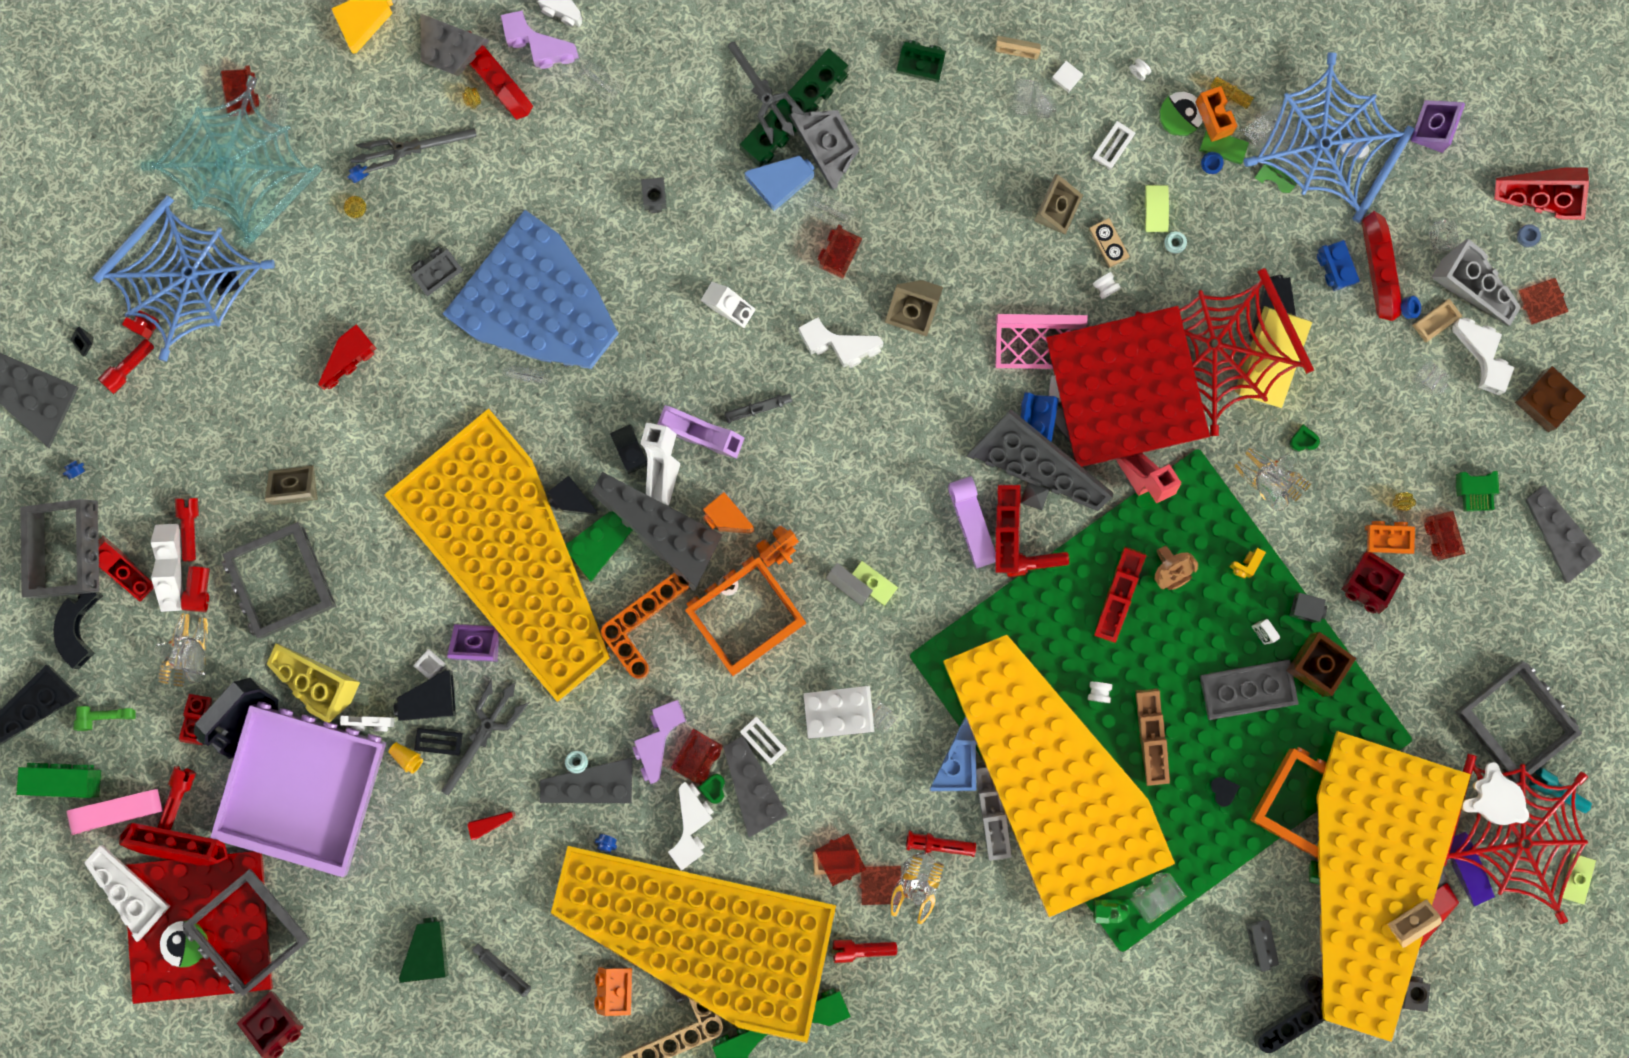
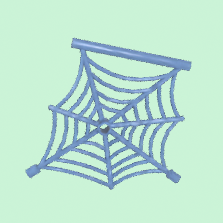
M1329 52L1327 55L1328 69L1316 82L1301 91L1284 94L1285 98L1280 113L1266 144L1258 157L1244 158V165L1249 167L1260 162L1284 172L1302 188V195H1305L1307 190H1324L1334 193L1355 208L1356 213L1352 219L1360 223L1415 129L1407 126L1403 132H1399L1388 124L1376 106V94L1363 96L1347 90L1333 71V65H1336L1337 53ZM1327 76L1325 88L1305 99L1293 101L1291 97L1304 94L1313 89ZM1332 77L1347 94L1358 99H1366V101L1362 105L1343 101L1331 87ZM1326 92L1325 99L1303 107L1296 105L1317 98ZM1330 93L1341 104L1357 109L1353 113L1340 110L1331 102ZM1288 101L1291 105V110L1281 136L1269 155L1263 156L1278 128ZM1371 102L1381 122L1394 133L1382 134L1373 124L1366 110V107ZM1324 103V111L1314 115H1304L1302 113V110L1314 108ZM1329 105L1338 113L1348 116V118L1343 122L1334 119L1328 114ZM1295 110L1299 120L1292 141L1287 150L1275 153L1284 138ZM1362 110L1368 123L1378 135L1369 136L1362 128L1357 118V115ZM1323 115L1322 123L1317 126H1312L1308 119ZM1328 118H1329L1332 122L1337 123V124H1340V125H1339L1338 127L1331 126V125L1327 122V121H1328ZM1353 119L1364 135L1363 137H1356L1348 123ZM1303 121L1306 125L1304 139L1298 148L1292 149ZM1345 126L1352 138H1342L1341 130ZM1327 127L1334 130L1328 136H1326ZM1322 128L1321 137L1316 132V129ZM1310 131L1316 140L1313 144L1304 146ZM1336 134H1338L1339 140H1331ZM1395 137H1400L1359 206L1357 203L1358 187L1367 163L1385 143ZM1385 139L1371 151L1364 161L1357 177L1353 196L1350 190V180L1355 161L1363 149L1373 140ZM1366 141L1352 159L1346 183L1342 176L1344 160L1354 145L1358 142ZM1351 143L1346 148L1338 168L1336 159L1339 150L1343 144ZM1332 145H1338L1334 157H1332L1328 149ZM1311 149L1317 151L1316 155L1314 152L1311 151ZM1306 151L1314 158L1312 166L1298 152ZM1322 151H1324L1327 159L1320 158ZM1295 155L1310 169L1309 173L1307 174L1296 163L1282 156ZM1276 158L1288 162L1306 177L1304 185L1286 169L1265 160ZM1318 161L1331 164L1333 169L1317 166ZM1315 170H1327L1335 173L1339 181L1326 176H1313ZM1312 179L1332 181L1342 186L1348 197L1336 190L1326 187L1309 186Z
M168 195L92 277L98 283L104 278H109L122 291L128 310L125 313V317L131 315L143 317L157 327L165 342V346L161 348L158 359L164 362L168 360L170 354L169 347L182 336L202 327L214 325L220 327L221 321L239 292L260 268L263 270L275 268L273 259L264 260L259 263L237 252L221 235V227H218L216 231H204L183 223L170 211L169 206L174 200ZM166 212L167 216L164 226L149 251L127 268L116 273H109L156 220ZM174 220L190 231L213 236L209 241L189 238L177 230ZM169 222L171 231L168 241L156 259L137 273H125L152 253L160 242ZM174 234L177 244L172 256L161 268L154 272H146L163 257ZM180 237L189 242L204 244L206 247L204 250L192 249L183 245ZM219 237L231 252L252 264L240 265L230 260L220 252L214 242ZM213 247L220 257L234 266L222 267L210 254V248ZM179 249L181 255L177 264L170 272H161L172 262ZM184 249L201 254L198 258L186 254ZM207 255L218 268L209 269L202 260ZM188 258L196 261L193 266H190ZM183 259L185 266L181 272H175ZM199 265H201V267L205 270L197 271V268L199 267ZM254 269L236 290L218 319L215 313L234 283L246 270ZM240 271L223 292L214 309H212L209 302L228 272ZM216 273H223L215 283L208 298H206L204 290L208 282ZM210 274L201 288L198 283L200 275ZM141 277L147 286L149 298L142 302L139 290L132 278ZM145 277H155L160 291L153 295L150 284ZM159 277H169V285L163 288ZM172 277H180L179 279L173 282ZM115 278H127L135 290L139 305L131 309L129 297L125 289ZM185 281L183 290L177 287V285ZM190 283H193L196 289H189ZM170 290H177L181 294V297L179 298L175 293L170 292ZM192 292H198L202 299L184 302L186 295ZM163 294L174 297L178 301L176 311L168 302L159 297ZM155 300L166 305L174 315L172 323L162 310L148 304ZM204 303L206 308L181 313L184 305ZM146 308L160 313L170 327L168 337H166L164 330L156 320L146 314L137 313V311ZM199 312L210 313V315L197 316L178 323L179 317ZM200 319H213L214 321L194 326L173 338L175 329L186 323Z

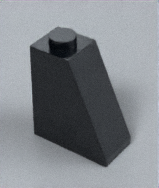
M1283 275L1271 276L1272 283L1286 312L1296 316L1290 277L1283 278ZM1264 286L1259 300L1261 314L1264 306L1275 309ZM1257 310L1252 323L1254 333L1259 323Z
M445 670L397 697V703H394V715L398 717V721L456 716L453 671Z

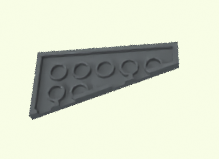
M0 353V404L46 447L50 448L79 387Z
M1011 409L967 454V457L971 459L977 458L982 460L990 467L996 466L1006 470L1007 474L1038 487L1042 485L1051 489V492L1059 495L1061 493L1072 498L1074 502L1099 511L1114 494Z
M602 472L591 493L610 512L614 511L627 528L630 527L638 534L637 537L662 561H666L674 569L673 572L679 577L682 576L689 583L688 586L695 591L722 534Z

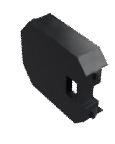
M252 678L234 681L195 723L194 735L199 743L207 746L212 743L217 753L232 759L237 750L249 706L258 702L270 704L271 709L278 711V699L268 688ZM219 726L223 728L224 731L220 733L215 729Z

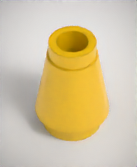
M397 742L388 751L405 772L413 774L423 763L419 753Z

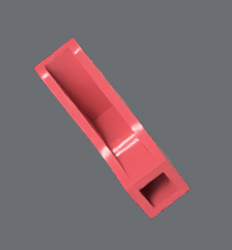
M1143 453L1116 459L1138 496L1149 491L1154 501L1158 503L1175 495L1181 485V481L1170 464L1159 468Z

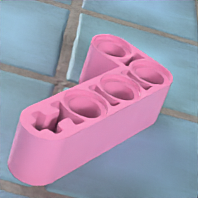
M158 789L75 808L66 811L71 835H75L84 831H91L96 828L163 812Z

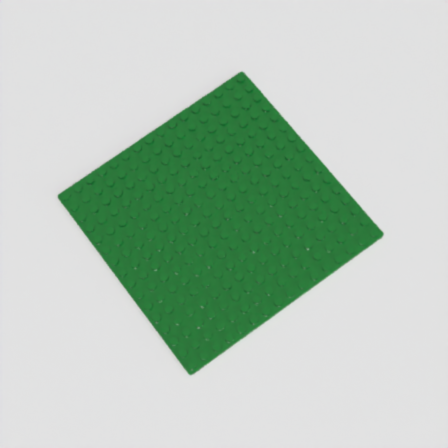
M1199 449L1194 450L1172 466V469L1181 481V485L1175 495L1156 503L1149 491L1138 496L1137 492L1050 553L1068 552L1069 565L1028 570L1026 575L1018 576L910 654L912 662L960 727L965 714L943 661L1008 635L1148 798L1175 864L1094 898L1120 899L1130 905V914L1124 921L1120 923H1100L1121 952L1128 950L1280 839V837L1250 821L1289 749L1297 750L1300 747L1310 753L1308 757L1315 761L1321 759L1327 762L1336 731L1400 751L1412 742V737L1356 661L1352 664L1333 696L1322 697L1293 676L1298 705L1208 720L1199 675L1290 660L1292 663L1308 636L1316 632H1321L1344 650L1349 651L1325 618L1321 619V622L1313 623L1289 616L1294 595L1297 593L1306 594ZM1165 545L1173 555L1187 552L1192 554L1198 562V569L1196 573L1193 571L1191 574L1192 578L1183 586L1173 590H1168V588L1161 589L1155 581V573L1162 564L1157 549ZM1125 546L1145 553L1146 558L1116 643L1094 636ZM1259 548L1266 552L1254 575L1250 578L1246 577L1243 579L1233 573L1234 570L1230 568L1231 563L1234 561L1246 566L1243 561L1249 551L1253 552ZM1265 619L1270 621L1280 635V639L1266 645L1263 644L1251 627ZM1090 682L1112 684V690L1109 691L1110 703L1088 700V695L1091 694ZM1158 688L1160 691L1161 713L1164 720V733L1167 740L1170 783L1147 786L1135 691ZM976 745V751L982 758L978 745ZM1296 759L1265 817L1291 831L1317 812L1318 804L1316 797L1323 774ZM1216 777L1225 778L1240 786L1232 803L1228 806H1219L1214 800L1215 793L1210 789V783ZM1093 899L1085 903L1093 913ZM1112 909L1111 918H1117L1119 913L1116 909Z

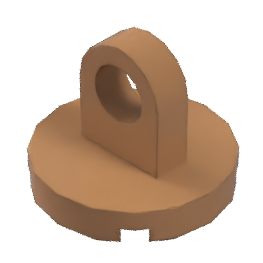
M1166 545L1157 549L1162 564L1155 573V581L1161 589L1168 588V590H1173L1181 587L1192 578L1191 574L1193 571L1196 573L1198 562L1192 554L1186 552L1173 555Z

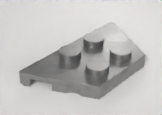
M421 14V62L459 76L465 70L467 64L476 58L474 53L482 45L486 46L489 43L488 39Z
M839 111L806 112L807 116L797 113L788 115L830 189L834 190L837 188L842 175L849 168L850 162L860 150Z

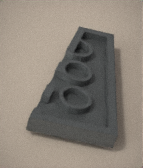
M633 758L587 768L581 773H566L540 780V803H632Z

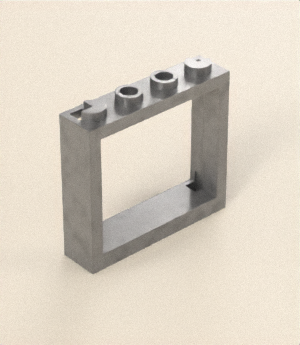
M77 499L20 507L22 597L47 598L99 592L98 501ZM76 509L77 585L45 588L44 513Z
M299 522L222 554L224 570L227 574L230 573L232 577L231 587L235 594H239L242 601L239 603L240 609L244 615L248 616L250 621L248 623L249 631L252 636L256 635V638H265L337 607L304 526ZM293 534L321 603L262 628L234 559Z
M1522 661L1513 665L1455 713L1495 763L1498 764L1503 773L1518 769L1472 711L1474 707L1518 673L1565 731L1562 736L1525 765V770L1531 775L1580 736L1582 732L1578 729L1577 721L1566 714L1564 711L1565 706L1557 698L1554 699L1549 693L1551 691L1549 686L1537 678L1535 669ZM1520 772L1507 776V778L1514 783L1520 782Z
M251 869L182 925L185 928L183 932L191 942L195 940L200 945L198 951L206 960L210 957L215 963L213 968L220 977L225 975L230 981L228 984L230 989L236 995L240 993L242 996L310 940L307 934ZM247 881L297 941L245 985L197 929L195 924Z

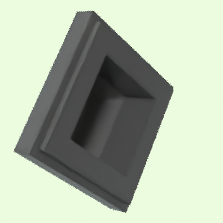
M1028 482L1021 504L1043 510L1049 489L1042 486L1038 487Z

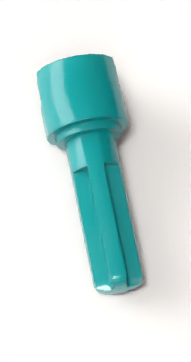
M1540 767L1535 771V774L1541 777L1540 782L1543 784L1557 787L1564 786L1559 783L1558 777L1548 770ZM1529 780V786L1545 796L1552 794L1555 797H1561L1568 790L1545 789ZM1571 793V794L1569 795V797L1564 801L1565 803L1569 804L1570 806H1571L1572 793ZM1576 793L1575 809L1582 813H1587L1590 811L1592 803Z

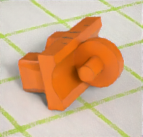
M779 526L772 533L777 541L770 545L765 539L756 545L760 553L759 556L767 567H770L774 562L780 565L784 560L791 564L793 560L790 558V555L796 551L793 547L799 542L791 530L788 531L784 527Z

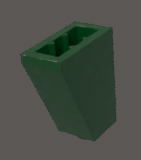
M437 917L423 918V923L416 925L399 976V983L449 976L443 920L437 921Z

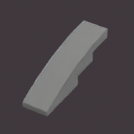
M986 765L976 766V779L989 861L1011 858L1005 811Z

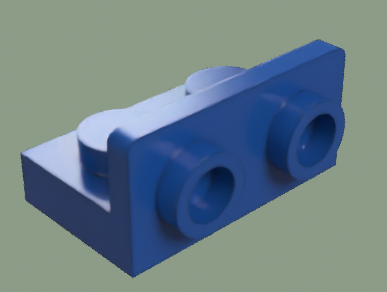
M1344 240L1329 246L1324 245L1318 250V262L1320 266H1324L1326 283L1329 287H1332L1333 291L1360 282Z
M1025 392L1021 403L1020 417L1052 442L1059 398Z

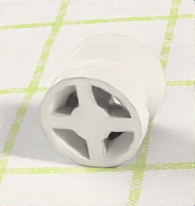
M1112 272L1102 276L1093 283L1094 288L1100 291L1099 296L1101 299L1110 296L1121 288L1119 283H1115L1113 280L1114 275Z
M1090 682L1091 694L1088 695V700L1110 703L1109 691L1112 690V684Z

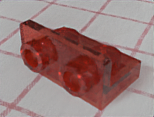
M246 65L243 70L221 71L220 77L227 116L254 114L256 107H259V96L257 93L254 94L253 86L256 85L255 73L251 72L250 65Z
M838 224L836 230L832 228L827 238V241L830 243L827 249L822 248L817 260L820 261V269L844 279L862 242V238L842 229L843 226Z
M1454 511L1426 518L1424 523L1427 535L1431 536L1433 543L1430 546L1431 552L1434 557H1437L1438 561L1466 554Z
M693 728L671 769L701 785L707 779L714 761L719 758L723 745Z

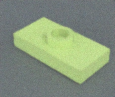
M863 561L852 573V575L873 590L870 596L884 606L898 589L896 585Z
M1571 854L1567 872L1576 854ZM1579 856L1569 877L1563 899L1585 904L1596 860Z

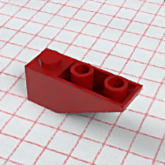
M357 324L338 338L318 383L323 390L335 387L339 383L338 379L344 374H351L356 370V365L360 361H367L374 355L373 351L377 348Z
M103 535L98 540L99 567L141 602L154 589L152 581L118 547Z

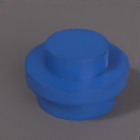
M1208 152L1201 160V167L1208 174H1216L1223 168L1224 161L1219 153Z
M359 164L350 169V175L347 176L348 179H351L353 183H357L367 177L369 173H362L367 166L362 167Z
M74 461L64 467L66 471L62 474L71 480L85 472L83 468L84 463L78 464L77 461Z
M600 834L599 838L594 842L598 845L597 849L606 853L617 849V840L605 834Z

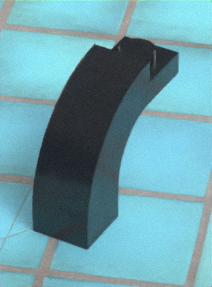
M100 592L79 594L77 597L78 601L67 598L55 617L53 628L55 645L63 660L72 669L79 670L95 654L81 637L80 623L85 613L103 597Z

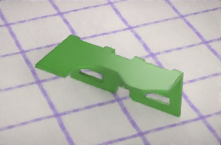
M1264 164L1254 177L1261 183L1265 180L1274 181L1283 193H1290L1297 184L1284 172L1267 164Z

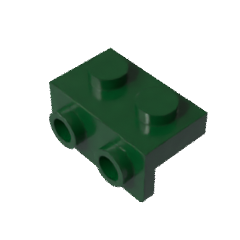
M903 41L896 73L939 83L946 51L935 45L927 47L920 45L917 41Z

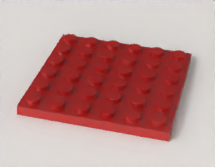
M1179 306L1046 337L1074 459L1081 467L1210 438Z
M251 851L227 854L228 859L209 866L194 865L174 860L126 864L134 874L170 905L166 912L138 942H136L127 926L133 1004L235 993L228 986L230 983L225 975L220 977L214 970L213 966L215 963L210 957L207 960L203 957L199 962L190 967L180 968L173 966L164 959L160 950V940L168 926L175 922L186 921L192 918L249 869L265 885L263 856L261 853ZM246 881L197 922L205 931L209 943L245 985L271 963L266 903ZM272 972L249 992L273 989Z

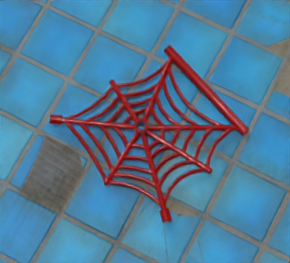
M1266 268L1257 272L1260 281L1241 293L1216 297L1204 295L1203 291L1199 290V296L1179 309L1182 312L1198 300L1201 301L1202 307L1191 316L1182 319L1183 323L1196 317L1202 311L1204 312V317L1184 331L1185 335L1190 337L1195 348L1196 359L1192 362L1194 370L1212 377V385L1196 377L1197 382L1212 389L1211 397L1206 391L1199 388V392L1212 402V413L1202 403L1203 409L1212 420L1210 436H1219L1217 419L1233 403L1247 398L1262 399L1264 402H1267L1268 398L1266 396L1269 389L1281 375L1296 367L1304 368L1306 374L1314 371L1312 363ZM1262 285L1266 289L1300 362L1292 360L1282 352L1273 342L1264 326L1259 305V289ZM1251 292L1243 303L1232 307H1208L1205 299L1230 300ZM1254 296L1261 329L1269 343L1282 357L1270 355L1260 344L1252 329L1250 301ZM1245 307L1249 332L1262 352L1254 351L1246 343L1242 335L1239 315ZM1238 308L1234 315L1227 317H1210L1209 311H1231ZM1137 311V312L1135 313V316H1136V315L1145 314V313H1142V312ZM1206 320L1208 328L1199 334L1189 332ZM1229 320L1227 324L1213 326L1211 322ZM1235 321L1240 340L1246 348L1238 347L1233 338L1232 325ZM1223 328V330L1216 337L1214 330ZM1227 331L1229 332L1232 345L1225 344L1222 341ZM1209 332L1210 338L1203 337V335ZM1195 339L1207 343L1208 346L1200 355ZM1217 340L1218 345L1214 348L1212 342ZM1223 348L1233 350L1231 355L1229 356ZM1211 350L1212 360L1205 357ZM1217 351H1219L1225 359H1222L1217 362ZM1236 351L1246 354L1238 365L1233 360ZM1250 355L1260 357L1251 365L1247 373L1240 368ZM1264 358L1274 360L1261 373L1255 383L1249 378L1255 366ZM1201 360L1207 361L1212 365V373L1195 366ZM1282 362L1292 365L1279 372L1270 381L1264 393L1257 387L1265 374L1277 363ZM1220 364H1231V366L1223 367L1217 371V366H1219ZM1235 369L1240 374L1228 377L1217 384V375L1225 370ZM1243 378L1249 384L1232 386L1217 397V389L1228 381ZM1248 388L1253 389L1258 394L1234 398L1217 413V403L1232 390Z
M1467 754L1463 772L1472 775V771H1474L1477 780L1483 779L1484 777L1481 773L1485 774V770L1477 768L1475 765L1477 756ZM1520 764L1519 769L1502 773L1503 776H1510L1520 772V782H1516V784L1520 786L1524 796L1526 789L1531 795L1540 800L1557 802L1553 807L1536 805L1525 797V802L1536 809L1548 811L1543 818L1529 813V818L1539 821L1537 825L1528 821L1521 823L1520 834L1515 825L1520 823L1508 824L1505 838L1500 845L1493 846L1498 840L1503 825H1499L1496 835L1487 847L1476 849L1483 842L1490 829L1491 822L1488 821L1480 840L1470 850L1462 851L1474 835L1480 821L1481 814L1477 813L1472 831L1465 842L1455 853H1450L1461 808L1444 867H1446L1447 860L1450 858L1469 862L1481 868L1494 880L1499 887V895H1502L1505 891L1531 896L1552 908L1556 912L1554 914L1561 925L1568 922L1564 911L1560 910L1564 891L1582 850L1588 844V840L1584 839L1579 828L1575 809L1576 787L1578 785L1581 786L1588 776L1581 771L1575 777L1572 785L1562 787L1550 786L1534 779L1525 770V764ZM1525 775L1533 783L1545 789L1568 790L1561 797H1543L1529 788L1525 783ZM1571 793L1572 817L1581 840H1577L1566 817L1564 801ZM1560 806L1566 829L1572 840L1567 839L1556 813ZM1552 815L1564 840H1558L1550 828L1548 819ZM1544 824L1553 840H1544L1541 836L1540 828ZM1526 825L1533 828L1527 836ZM1512 830L1516 838L1513 843L1505 844ZM1537 833L1539 840L1532 841L1531 838ZM1548 845H1556L1541 873L1538 865L1542 853ZM1560 845H1569L1561 859L1550 891L1544 879L1547 869ZM1574 845H1581L1566 874L1558 902H1556L1553 895L1564 862ZM1533 846H1542L1535 861L1530 849ZM1515 847L1518 850L1516 854H1514L1508 849ZM1497 850H1503L1504 852L1508 853L1511 857H1513L1512 862L1510 863L1507 860V858L1504 855L1497 852ZM1523 850L1525 851L1528 858L1520 857ZM1492 852L1502 858L1509 866L1507 873L1496 861L1483 853ZM1476 854L1489 860L1503 874L1504 879L1502 883L1483 865L1462 856ZM1518 860L1531 863L1534 871L1515 868ZM1513 871L1535 875L1540 880L1542 886L1524 878L1511 877ZM1509 880L1533 885L1546 893L1551 903L1531 892L1505 887Z

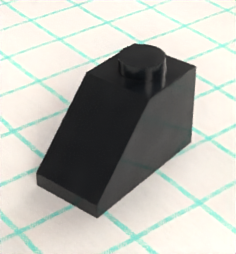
M631 424L610 433L628 474L647 466V460Z
M569 475L547 492L551 496L548 501L555 510L560 508L566 513L593 516L598 514L597 510Z

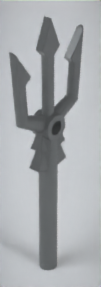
M735 42L729 43L728 48L755 86L751 91L758 95L757 98L763 103L757 118L771 144H773V128H769L763 117L768 108L773 110L783 125L782 130L794 137L792 123L785 120L775 105L776 102L785 98L792 106L793 113L807 115L787 92L773 95L766 79L760 80Z
M473 128L421 141L415 138L410 142L407 140L404 143H396L392 139H384L356 144L357 147L369 150L373 147L389 144L393 149L367 155L362 153L350 159L351 163H365L370 159L394 154L392 160L379 164L372 163L363 170L362 173L365 174L396 165L400 158L411 155V153L421 154L422 149L477 137L476 130Z
M491 678L475 708L482 724L475 729L477 732L469 737L473 742L443 787L442 792L444 794L450 795L480 746L486 747L487 739L491 738L492 730L508 731L530 703L528 702L514 708L515 713L506 725L494 722L509 697L514 696L516 682L503 690L504 696L490 718H488L481 709L488 696L493 694Z

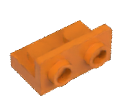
M1371 521V525L1365 526V531H1367V552L1414 554L1415 527L1408 526V522H1394V526H1387L1385 521Z
M598 967V973L595 975L597 996L594 1000L597 1014L603 1016L631 1015L632 968Z

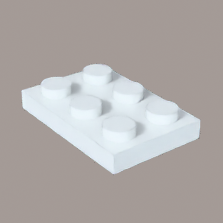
M870 686L804 693L808 739L874 732Z

